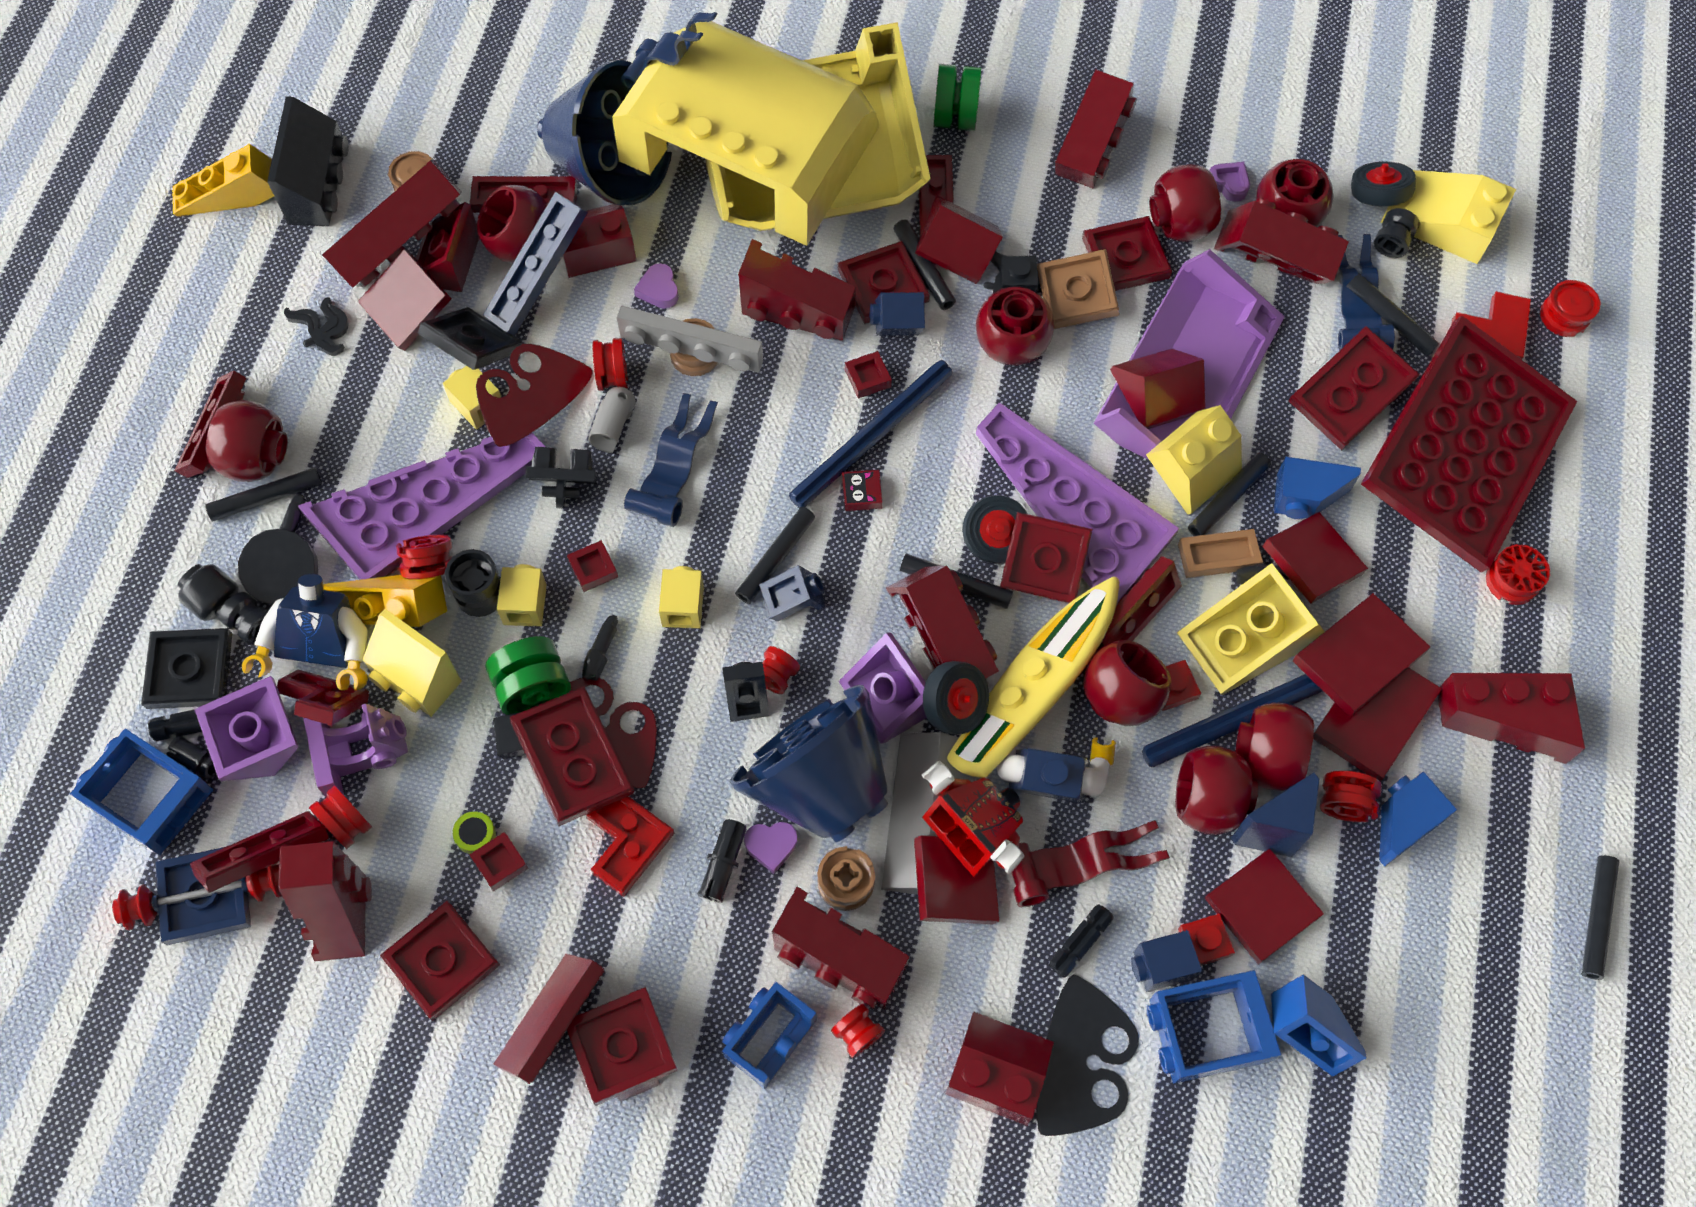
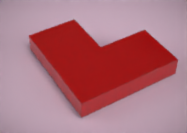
M1496 291L1491 298L1489 319L1456 312L1452 318V323L1460 316H1464L1522 360L1525 352L1531 299Z
M629 796L585 815L586 818L615 840L590 870L593 875L624 897L675 834L674 829Z

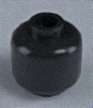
M197 564L191 567L177 584L180 588L178 593L179 601L203 621H210L219 617V612L224 603L239 591L237 583L214 564L205 566Z

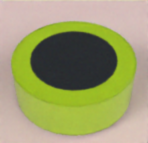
M473 811L465 813L457 819L453 826L452 834L457 846L463 852L471 854L496 837V829L487 815Z

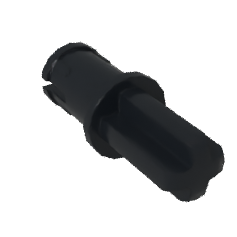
M726 819L723 822L713 854L707 855V859L710 862L701 888L698 891L700 897L710 901L714 899L715 902L723 903V897L733 869H738L739 866L736 859L747 830L746 825L732 819Z

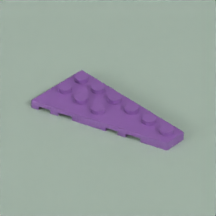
M1000 402L977 426L976 435L1036 516L1093 529L1082 577L1090 588L1113 576L1117 577L1120 582L1118 605L1120 599L1128 594L1146 570L1149 569L1174 539L1179 528Z
M533 433L504 447H498L492 437L482 439L480 445L463 451H459L458 448L446 452V457L430 463H426V460L373 478L369 480L366 486L349 492L343 489L332 493V498L316 504H312L310 501L298 505V507L359 580L385 577L403 563L402 558L397 555V543H401L403 547V540L425 535H442L526 473V466L532 467L535 447L545 446Z

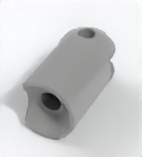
M613 387L608 390L605 398L601 401L588 436V441L595 448L607 453L614 452L625 420L631 416L636 404L635 397L630 390L624 387Z

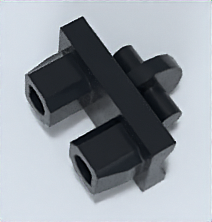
M535 447L532 467L526 466V478L534 481L557 482L556 486H542V497H556V508L564 509L566 498L580 499V488L566 487V482L597 484V472L593 470L592 452L590 450L571 449L570 468L563 469L556 468V448Z

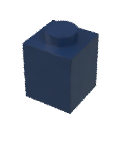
M924 292L880 293L875 303L870 305L871 325H876V336L919 335L925 329Z
M1188 930L1141 942L1133 952L1135 957L1131 958L1134 976L1137 982L1144 983L1146 992L1194 980L1202 972Z

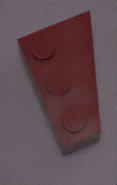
M1095 69L1056 158L1055 175L1090 188H1094L1098 178L1103 179L1110 164L1108 157L1112 149L1118 147L1123 135V127L1127 119L1131 117L1137 102V98L1133 97L1134 83Z
M1256 199V201L1228 210L1214 250L1224 253L1225 249L1233 248L1247 253L1245 258L1247 261L1256 263L1257 258L1277 266V271L1316 284L1329 283L1335 280L1349 243L1348 240L1338 236L1339 232L1327 226L1315 227L1308 224V219L1305 216L1293 212L1285 214L1276 210V204L1265 199Z
M752 239L738 273L742 314L756 321L766 320L781 324L790 330L799 329L814 333L824 339L833 338L843 341L855 309L856 286L817 268H814L812 273L792 264L793 257L783 253L781 258L761 250L762 243Z
M947 565L924 567L886 587L891 598L899 595L907 608L909 615L905 616L904 620L910 629L916 627L925 645L922 650L933 669L946 662L959 661L974 665L983 673L985 678L999 672L994 662L997 660L995 649L987 639H983L977 627L980 625L979 617L970 604L966 605L960 592L963 590L962 582L953 569L949 570Z
M1452 673L1440 686L1442 689L1438 694L1442 727L1491 742L1494 739L1516 745L1517 750L1527 753L1531 750L1552 756L1554 761L1563 764L1570 762L1585 749L1571 673Z
M333 841L280 846L279 891L293 919H303L306 927L301 928V935L304 941L313 940L311 955L314 961L364 957L366 902H370L372 898L370 878L366 877L359 866H356L348 855Z
M797 886L772 930L774 950L779 952L777 958L792 968L800 969L801 965L816 972L814 978L829 988L837 989L838 985L853 992L851 998L854 1001L864 1004L869 1009L874 1010L877 1005L885 1010L908 966L910 956L864 928L860 931L840 920L842 914L830 907L825 912L804 901L808 893Z

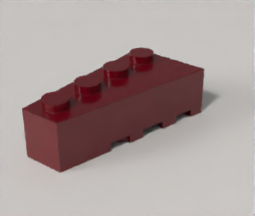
M432 159L326 250L322 256L352 288L359 282L363 287H366L380 274L376 267L386 259L391 264L403 250H406L403 244L413 236L419 241L434 228L429 221L440 213L445 218L460 205L456 198L462 191L436 161Z

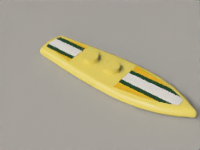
M1113 576L1071 601L1055 614L1025 645L990 691L987 712L981 723L974 730L961 734L948 753L947 760L955 769L973 777H988L1069 689L1090 662L1103 641L1113 619L1120 585L1117 577Z

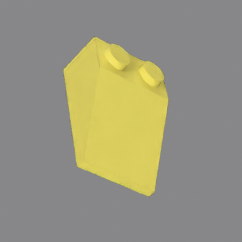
M1413 170L1416 175V186L1413 196L1402 204L1388 206L1381 223L1387 212L1391 209L1402 208L1409 210L1419 219L1420 225L1414 236L1415 238L1478 264L1490 244L1516 189L1484 175Z
M1271 563L1179 630L1177 634L1220 694L1224 695L1293 657L1325 631L1285 578Z

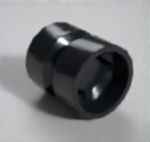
M475 549L464 550L454 555L447 563L445 579L460 609L469 616L475 617L487 616L497 610L501 577L492 558L485 552Z

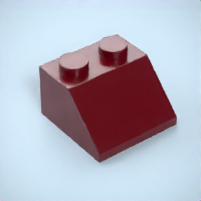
M611 204L586 210L588 212L587 216L563 254L569 278L636 262L633 238L624 208L621 205Z
M973 1012L945 1095L1027 1126L1034 1115L1046 1077L1054 1042Z

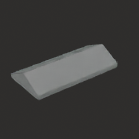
M942 732L900 734L881 890L918 895L914 839L920 835L938 836L922 818L939 797L933 793L930 782L924 779L922 774L940 761L948 767L954 778L968 779L971 782L976 779V777L961 773L947 760L948 753L959 737Z

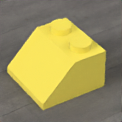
M1218 405L1197 411L1147 453L1146 456L1188 515L1198 509L1242 469L1241 434L1222 406Z
M384 609L379 614L362 659L371 672L367 677L383 691L386 692L389 688H392L400 694L397 699L410 711L416 713L421 709L432 717L462 680L444 650L388 610Z

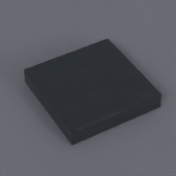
M469 307L422 322L418 331V335L472 370L511 356L512 351L516 347L522 345V341L505 332Z
M228 628L150 632L141 705L145 709L201 707L226 696L233 633Z

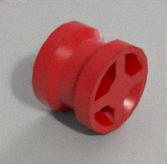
M774 646L767 647L764 652L763 668L766 689L776 694H784L788 688V679L790 676H795L800 670L799 663L790 654Z
M860 1004L851 1010L831 1029L832 1034L837 1039H843L847 1044V1052L852 1059L866 1051L885 1032L879 1023H873L868 1017L869 1010L864 1004Z

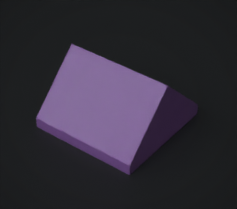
M891 632L886 633L839 680L844 690L856 685H864L869 692L877 737L881 744L888 742L927 718L923 708V691L926 682Z
M272 676L195 709L220 781L275 776L299 747Z

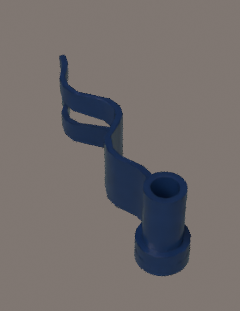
M699 12L694 14L686 26V31H682L680 35L669 32L665 33L658 42L653 39L643 40L636 50V58L621 77L623 86L630 91L651 60H657L672 66L677 65L692 43L700 40L703 36L702 32L697 33L695 23L710 22L715 19L718 13Z
M1363 234L1359 262L1360 274L1378 289V270L1373 266L1371 260V234ZM1344 254L1339 270L1342 275L1341 312L1346 329L1339 330V350L1365 326L1393 350L1395 342L1393 325H1382L1381 316L1347 287L1348 283L1358 274V271L1349 265L1346 254Z
M687 393L682 395L674 422L666 427L661 434L656 461L651 473L644 480L640 490L630 488L624 500L625 510L656 518L658 523L670 527H675L680 519L683 500L678 498L677 495L689 478L695 447L698 441L709 432L718 402L710 400L699 425L695 430L684 434L679 439V434L685 429L691 395Z

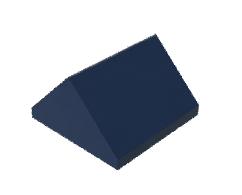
M1315 772L1248 814L1230 839L1238 846L1266 851L1270 848L1274 854L1293 857L1313 835L1319 777Z

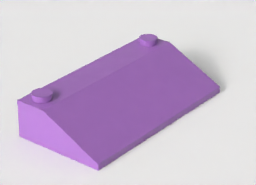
M1208 249L1183 263L1129 361L1171 348L1204 359L1206 409L1221 405L1231 420L1285 316L1212 250ZM1116 382L1093 424L1121 447L1148 459L1146 454L1191 416L1147 429L1137 420Z

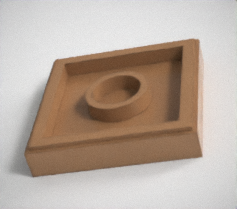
M1106 249L1037 264L1042 296L1053 314L1054 329L1120 316Z

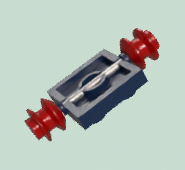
M225 847L156 861L157 895H154L146 885H140L137 895L131 896L127 889H121L118 899H115L112 904L113 916L117 924H123L124 928L129 931L134 928L136 920L140 919L146 926H151L159 912L161 942L167 946L251 927L248 893L258 902L264 900L265 892L273 891L277 898L282 897L279 891V863H274L208 893L194 876L190 864Z

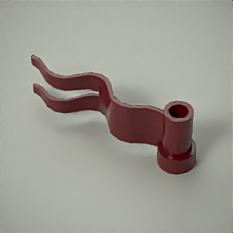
M1154 820L1127 831H1098L1083 837L1075 843L1058 848H1044L1030 852L1028 843H1019V849L1023 852L1024 858L1012 871L1016 885L1013 892L1018 907H1031L1046 901L1049 898L1048 889L1076 886L1111 870H1138L1169 859L1167 850L1140 856H1125L1115 852H1105L1104 850L1110 847L1125 846L1158 829L1157 821Z

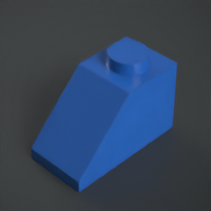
M1285 457L1276 478L1274 513L1286 515L1291 519H1304L1322 512L1351 491L1361 474V468Z
M1424 772L1413 780H1410L1405 775L1387 790L1392 796L1381 806L1379 861L1384 867L1457 811L1454 805Z
M1304 974L1271 993L1274 1034L1328 1074L1335 1076L1367 1058L1365 1049L1333 996Z

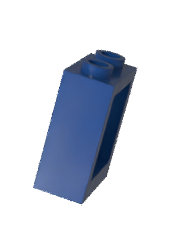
M125 728L118 737L113 738L106 745L104 754L93 767L79 777L76 787L71 791L70 795L160 856L213 789L199 776ZM143 755L179 780L138 828L101 802L138 757Z
M1255 970L1156 991L1149 999L1151 1005L1146 1007L1148 1021L1153 1031L1158 1030L1162 1043V1048L1158 1049L1160 1064L1165 1074L1170 1073L1173 1084L1270 1063L1281 1056ZM1233 992L1251 1052L1185 1067L1168 1006Z

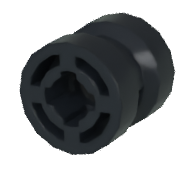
M1402 208L1388 211L1382 222V228L1378 231L1374 240L1376 250L1390 258H1400L1406 255L1412 243L1411 238L1415 236L1420 225L1417 216L1411 211Z
M239 592L231 596L221 607L219 620L228 629H236L239 638L252 646L255 644L262 621L269 610L264 607L259 608L257 601L247 592Z

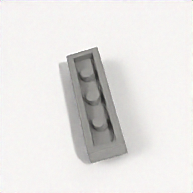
M621 306L617 315L620 337L633 344L644 343L660 347L668 353L679 352L695 356L703 362L714 361L730 365L738 371L760 372L763 363L762 341Z

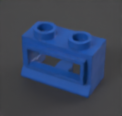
M776 981L769 990L763 987L755 995L749 1005L752 1013L743 1024L738 1021L735 1022L722 1040V1043L726 1045L722 1050L724 1057L764 1090L817 1021V1013ZM780 1005L791 1013L794 1018L755 1067L740 1054L776 1007Z

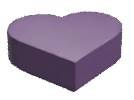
M1245 162L1217 164L1210 168L1219 192L1227 200L1239 202L1246 198L1250 189V181Z
M665 264L652 265L634 288L635 297L663 309L674 306L679 299L678 288L674 283L673 271Z
M786 822L775 823L771 827L757 824L750 827L744 835L746 851L773 874L776 873L795 850L798 840L796 830Z

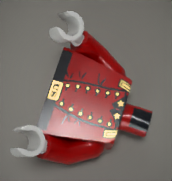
M938 761L922 774V777L930 782L933 793L939 796L922 818L973 877L981 871L990 859L996 860V863L1001 868H1005L1006 872L1010 874L1024 858L1023 852L1019 849L1020 837L1016 832V829L1023 822L1022 815L1017 811L1020 806L1018 794L1010 788L999 791L987 778H981L973 782L968 779L954 778L948 767Z

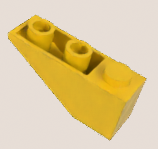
M251 144L230 153L223 159L205 167L203 170L173 186V214L175 216H185L253 207L274 197L267 182L272 159Z
M401 575L323 584L324 590L344 593L348 597L351 609L355 611L366 625H376L379 614L384 609L411 627H421L447 612L441 576L407 579Z

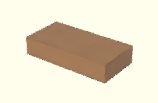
M1254 529L1180 538L1178 543L1186 578L1232 573L1248 565L1263 563Z

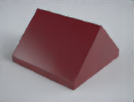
M937 195L933 201L915 254L977 284L999 246L1003 235L997 225Z
M467 202L461 203L445 218L440 216L430 222L434 228L423 236L416 256L417 261L444 290L463 291L480 238L472 207Z
M1171 348L1114 365L1110 369L1137 420L1147 429L1192 416L1197 411L1206 409L1204 359Z

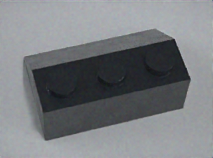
M290 96L285 98L267 182L288 225L330 226L332 213L337 211L338 200L336 190L337 185L342 184L343 181L342 160L343 157L348 155V139L342 135L336 120Z

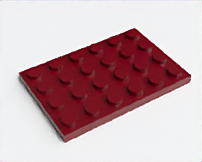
M1460 316L1453 321L1361 485L1479 572L1486 571L1493 564L1568 421L1577 400L1464 316Z

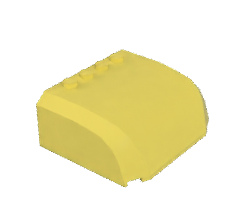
M715 22L695 23L697 33H703L701 39L692 43L677 65L672 66L657 60H651L612 116L619 161L650 175L666 152L667 141L768 186L775 191V232L807 246L878 130L879 122L876 112L860 87L853 82ZM686 27L674 33L680 35L682 31H686Z
M897 22L863 28L855 51L802 60L857 84L876 112L879 122L878 130L824 219L899 205L930 181ZM705 159L720 218L723 221L759 231L775 229L774 189Z

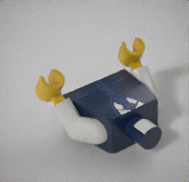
M303 575L298 579V586L291 588L284 598L276 600L264 617L254 644L258 646L256 654L244 659L242 670L245 674L249 673L256 659L262 666L258 677L267 675L273 666L272 660L268 656L269 651L272 650L274 651L275 658L340 668L348 667V669L338 673L336 677L337 687L340 690L348 689L350 675H352L354 678V690H360L365 687L368 681L367 674L360 668V663H364L362 659L366 651L367 628L355 611L351 609L348 597L344 593L324 590L323 579L320 575Z
M1097 737L1093 738L1090 763L1083 757L1030 748L1021 750L1014 748L997 766V773L1001 779L1009 782L1008 788L1013 789L1015 792L1084 804L1085 795L1097 796L1103 792L1109 768L1114 763L1116 742L1112 740L1110 745L1098 744Z

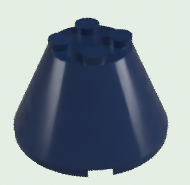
M612 60L600 65L555 99L547 108L543 119L538 122L537 134L543 140L545 150L556 166L561 167L597 196L615 205H636L647 200L659 188L669 169L673 152H668L669 142L666 141L667 150L650 175L619 161L612 116L630 92L621 82L622 75L632 63L625 60Z
M856 685L844 690L843 693L847 698L835 704L830 699L825 700L781 730L753 754L757 761L748 770L743 765L737 769L730 779L732 787L737 792L819 837H831L835 843L849 836L855 829L853 824L865 815L871 818L879 814L888 805L884 798L888 788L870 696L864 685Z

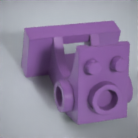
M363 704L362 721L344 728L330 729V726L327 724L303 718L317 788L325 797H327L326 792L334 785L344 795L340 777L372 767L374 769L391 767L396 764V758L408 753L405 740L407 731L400 716L389 713L382 708ZM369 738L372 747L363 753L353 756L350 743Z

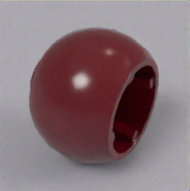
M1290 159L1276 164L1266 172L1259 183L1256 199H1265L1277 205L1276 210L1285 214L1288 212L1301 214L1308 219V224L1318 227L1331 211L1334 193L1329 176L1320 166L1304 159Z
M1194 164L1178 165L1166 171L1156 181L1154 195L1149 198L1150 214L1155 226H1161L1162 231L1168 238L1182 242L1197 241L1206 237L1219 225L1221 220V200L1218 186L1210 170Z
M507 185L498 188L486 199L480 210L477 221L480 241L488 252L496 258L508 263H514L547 207V201L539 193L525 186Z
M1007 287L1000 289L982 304L977 315L976 333L980 346L990 358L1004 365L1021 366L1034 361L1046 351L1053 338L1054 319L1049 305L1042 296L1027 288Z
M248 400L230 402L218 408L209 425L206 440V454L211 466L224 477L238 482H253L268 477L274 471L276 465H280L284 461L288 447V437L283 432L282 421L278 415L267 406Z
M1129 640L1115 641L1098 650L1088 663L1084 674V691L1092 709L1104 720L1122 726H1138L1152 720L1162 711L1171 692V677L1163 662L1146 647Z
M1273 702L1255 708L1250 723H1240L1235 752L1243 756L1249 763L1252 778L1257 780L1258 786L1270 790L1283 791L1306 778L1313 744L1314 719L1297 706Z
M1208 745L1187 753L1182 761L1176 785L1175 809L1178 818L1193 830L1208 835H1220L1237 829L1244 821L1246 815L1254 811L1258 798V782L1252 778L1249 763L1235 751L1221 746Z

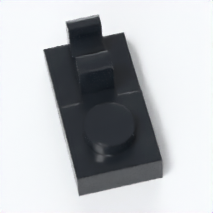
M739 662L733 666L722 667L730 722L769 716L763 662Z

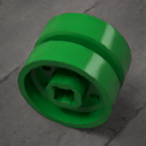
M939 64L933 127L950 129L953 116L957 115L958 130L975 131L981 67L964 66L961 80H957L956 65Z
M535 636L514 641L494 652L485 664L491 684L495 688L500 708L505 715L523 712L567 694L571 690L570 681L564 666L561 665V659L554 641L548 637Z

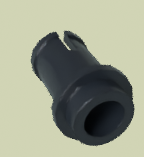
M178 736L171 741L167 749L174 751L176 754L170 751L166 752L168 757L193 770V773L201 779L205 777L210 779L217 774L208 748L204 749L188 741L183 736Z

